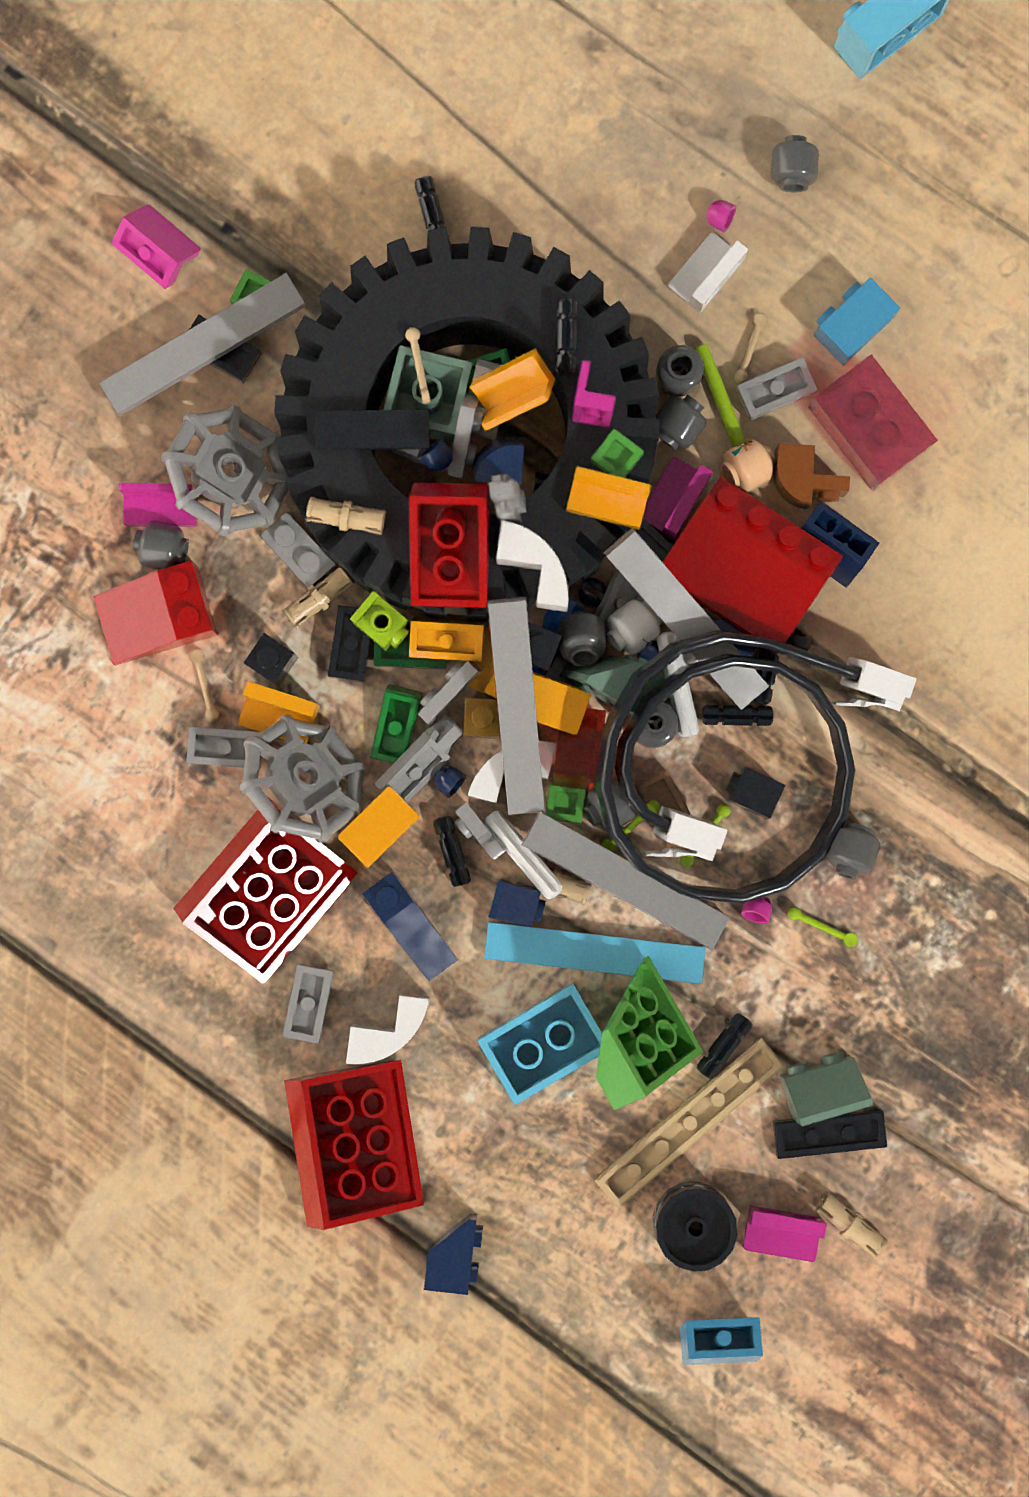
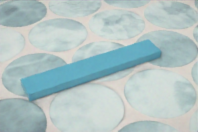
M488 922L484 959L634 976L643 958L649 955L662 979L702 984L706 947Z

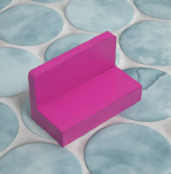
M145 205L124 216L111 243L164 289L174 284L182 265L198 256L201 250L196 243L151 205Z
M583 360L572 421L609 428L615 396L586 391L591 361Z
M673 457L646 502L643 518L653 528L675 539L711 478L713 471L703 465L696 469L679 458Z
M119 483V491L124 495L123 524L125 526L145 527L151 521H158L177 527L197 528V518L183 509L178 510L174 505L177 501L171 484ZM187 484L189 492L195 489L193 485Z
M749 1205L743 1248L746 1251L814 1262L816 1260L819 1238L825 1237L827 1224L820 1217Z

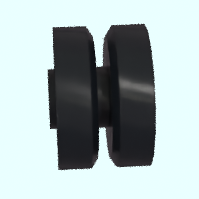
M698 1181L682 1182L668 1189L656 1204L653 1214L654 1234L664 1256L675 1266L691 1272L708 1271L722 1264L733 1251L738 1236L737 1220L725 1197L714 1187ZM692 1222H699L701 1228L695 1231L693 1228H689Z

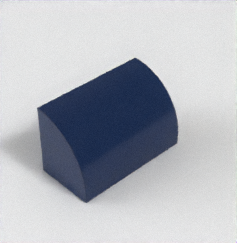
M519 437L499 438L484 446L478 453L472 469L475 480L492 482V476L508 474L511 479L521 484L524 445Z
M822 501L819 502L801 527V529L843 555V558L830 577L846 588L865 566L880 542Z

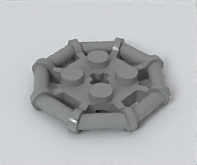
M231 405L229 409L201 414L190 412L183 417L184 423L168 450L162 453L161 460L162 463L166 464L177 501L174 505L177 509H183L215 529L217 535L226 536L229 532L258 526L265 528L271 526L274 523L273 517L288 492V487L284 480L287 479V476L278 457L275 440L276 437H281L277 431L274 433L243 413L240 407ZM227 424L228 431L224 434L216 435L211 434L206 427ZM239 427L261 442L256 444L239 433ZM193 435H196L201 444L195 455L183 453ZM265 449L268 451L274 472H269L267 465L265 467L263 465L262 458L264 455L262 451ZM229 462H232L235 465L233 470L238 474L237 477L225 475L221 464L227 465ZM181 465L191 467V478L196 486L191 492L188 490ZM265 483L272 484L274 487L265 503H263L258 495ZM202 494L221 506L220 515L195 499ZM248 504L254 511V513L231 517V509L240 505Z
M290 714L281 715L279 721L259 734L246 738L243 744L246 750L243 783L239 787L241 793L247 794L271 825L270 830L274 833L281 831L312 838L317 843L327 842L329 836L354 820L363 811L361 796L363 773L366 772L365 765L362 762H358L337 735V728L329 725V727L294 719ZM282 735L287 741V744L278 750L269 745ZM299 735L319 739V743L314 742L313 745L305 744V740L300 739ZM327 746H329V748L333 751V753L336 755V757L340 760V762L343 765H340L338 763V761L334 758L331 752L327 749ZM261 756L269 761L265 777L258 778ZM298 770L302 774L308 772L311 775L309 784L300 780ZM344 776L348 778L347 795L341 792L342 786L339 788V780ZM269 788L283 806L280 812L262 789ZM332 803L341 808V811L326 820L323 809ZM290 812L297 816L308 814L311 816L313 823L287 817Z

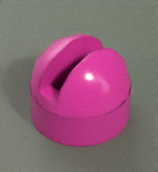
M723 200L713 202L706 211L708 223L715 229L725 232L735 216L736 205Z
M768 897L744 903L741 915L754 923H769L772 914V903Z

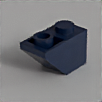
M477 1214L467 1215L429 1246L424 1290L468 1295L469 1284L477 1285L479 1262H472L473 1247L481 1248L483 1225H476Z

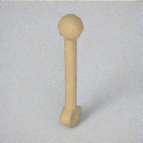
M758 313L753 318L754 329L740 370L734 374V380L738 384L746 382L748 379L746 371L761 329L768 322L767 316L763 313Z
M411 327L406 331L405 337L411 343L423 404L430 403V397L418 344L420 332L418 329Z
M194 649L190 652L189 657L196 665L207 708L205 718L209 722H215L219 719V712L214 709L202 663L205 655L201 650Z

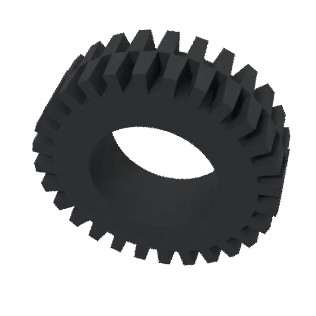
M470 226L469 243L451 244L446 228L428 230L427 248L410 252L403 237L387 244V262L374 268L368 258L364 256L350 265L352 284L342 292L331 282L319 295L322 311L319 318L314 321L305 315L303 316L295 330L299 345L297 355L293 356L285 353L280 369L285 385L284 395H275L274 414L281 430V437H276L275 440L278 457L287 476V479L284 480L305 523L325 553L337 566L341 565L354 582L368 592L371 589L377 591L385 597L389 604L403 610L411 606L409 498L397 490L386 478L376 462L374 450L317 451L315 449V411L379 410L381 402L390 386L399 346L411 348V343L406 339L405 333L409 328L414 327L420 332V338L418 339L419 349L430 353L450 346L470 344L489 346L501 350L507 348L516 357H520L533 349L537 350L555 378L552 391L557 398L564 418L566 441L553 471L537 490L525 498L526 513H520L522 524L517 525L532 531L549 545L560 561L568 588L580 578L584 581L591 577L598 570L603 558L606 556L604 552L627 532L628 527L566 511L576 467L605 473L591 462V458L612 430L615 429L644 451L643 456L625 479L648 484L655 463L654 456L660 432V419H656V408L659 398L656 377L649 378L647 372L649 352L643 337L633 340L630 335V314L619 300L612 306H609L604 301V282L591 270L581 279L571 273L570 255L553 246L547 259L534 255L531 237L516 232L512 234L509 247L493 245L488 227ZM563 298L575 299L577 301V317L574 318L577 320L576 353H574L576 355V371L571 374L556 372V355H559L556 352V323L559 319L557 317V301ZM583 360L591 361L586 391L615 396L609 428L572 421ZM310 497L339 503H344L347 500L352 501L355 506L384 510L386 514L383 532L381 535L354 529L341 531L338 526L306 521ZM496 513L490 514L488 600L526 597L528 613L531 604L537 602L541 570L497 564L502 520ZM488 605L487 608L412 606L422 609L428 617L446 619L447 614L465 615L468 621H487L489 617Z

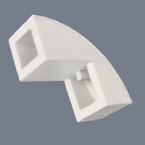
M502 521L497 564L541 570L537 608L567 612L568 587L560 561L553 550L544 540L527 528Z
M539 741L542 779L548 780L557 743ZM502 751L494 755L480 769L470 786L469 797L497 803L504 777Z
M401 993L399 995L395 1029L353 1024L350 1028L346 1064L375 1062L401 1049L414 1036L422 1024L429 1006L430 997Z

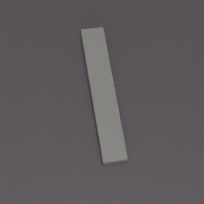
M285 273L99 384L116 413L121 416L300 311L306 305L288 274Z
M633 528L604 552L607 558L679 640L720 630ZM720 643L691 652L698 661L726 653L742 655L733 644ZM733 666L709 673L741 710L769 687L757 671L751 668Z
M526 597L488 600L508 815L545 812Z
M541 812L537 814L521 844L710 950L714 949L730 918L697 899L681 895L636 870L626 859Z

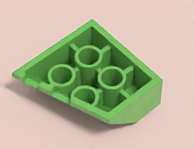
M649 955L643 958L602 1033L596 1079L614 1111L646 1097L703 1053L701 1046Z

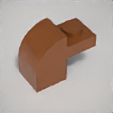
M779 443L774 451L776 460L773 469L774 483L779 494L791 505L808 509L812 504L813 495L817 496L818 501L837 502L839 497H844L849 492L850 476L814 474L815 445Z

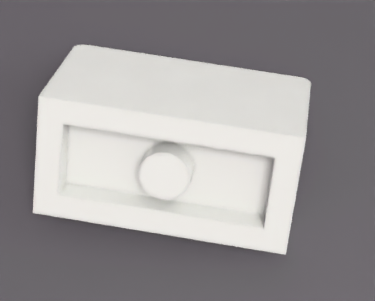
M713 232L710 233L670 281L668 289L700 314L745 260L748 248L738 240L731 247Z

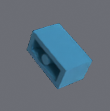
M871 277L863 285L858 281L854 283L843 294L842 298L845 302L835 310L830 306L816 320L819 326L814 337L843 366L894 319L901 309Z
M759 1317L688 1320L679 1327L683 1365L756 1362L763 1356Z

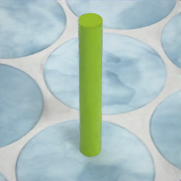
M703 344L694 350L700 354L703 360L704 376L731 444L735 447L746 440L708 344Z

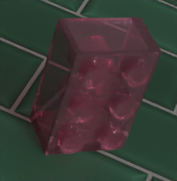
M872 354L813 397L808 405L810 411L872 491H875L907 467L938 441Z

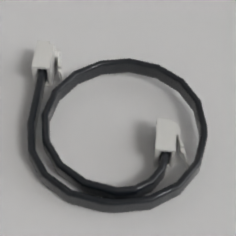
M715 630L670 643L632 673L609 713L602 731L594 784L605 829L636 870L681 895L698 900L743 904L787 890L825 859L835 837L849 815L856 769L846 723L833 705L861 707L881 705L900 711L904 699H910L917 679L853 657H849L845 665L759 635ZM720 643L760 647L841 675L840 685L875 697L874 701L854 698L848 702L829 701L818 684L780 661L726 653L677 669L641 699L619 738L625 719L649 680L682 654ZM735 666L772 671L807 694L828 724L837 763L831 811L810 848L775 877L737 889L697 886L679 881L648 864L623 832L611 788L613 768H615L621 795L636 815L655 825L652 833L667 842L689 848L687 850L669 847L661 851H642L643 855L660 857L690 855L713 861L716 850H721L728 830L711 821L665 806H661L659 815L649 810L636 792L631 766L634 746L658 705L692 678Z

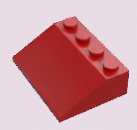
M720 477L662 563L696 602L745 634L765 636L786 643L838 566L843 555Z
M268 797V799L272 802L275 808L280 812L282 808ZM257 810L173 909L183 924L264 984L358 872L324 843H317L315 839L281 831L274 833L270 830L271 825L260 811ZM289 814V816L287 817V818L295 819V818L292 817L290 814Z
M401 1060L284 1080L307 1227L326 1230L424 1206Z

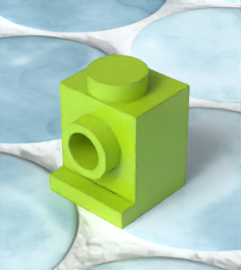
M374 591L350 618L356 627L385 651L390 645L396 648L409 633L406 629V626L409 624L408 620ZM386 616L389 620L388 625L382 629L375 626L377 617Z

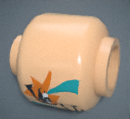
M751 439L724 453L722 463L719 466L722 478L742 491L749 492L771 480L773 465H775L776 460L772 450L767 445L763 446L760 442Z

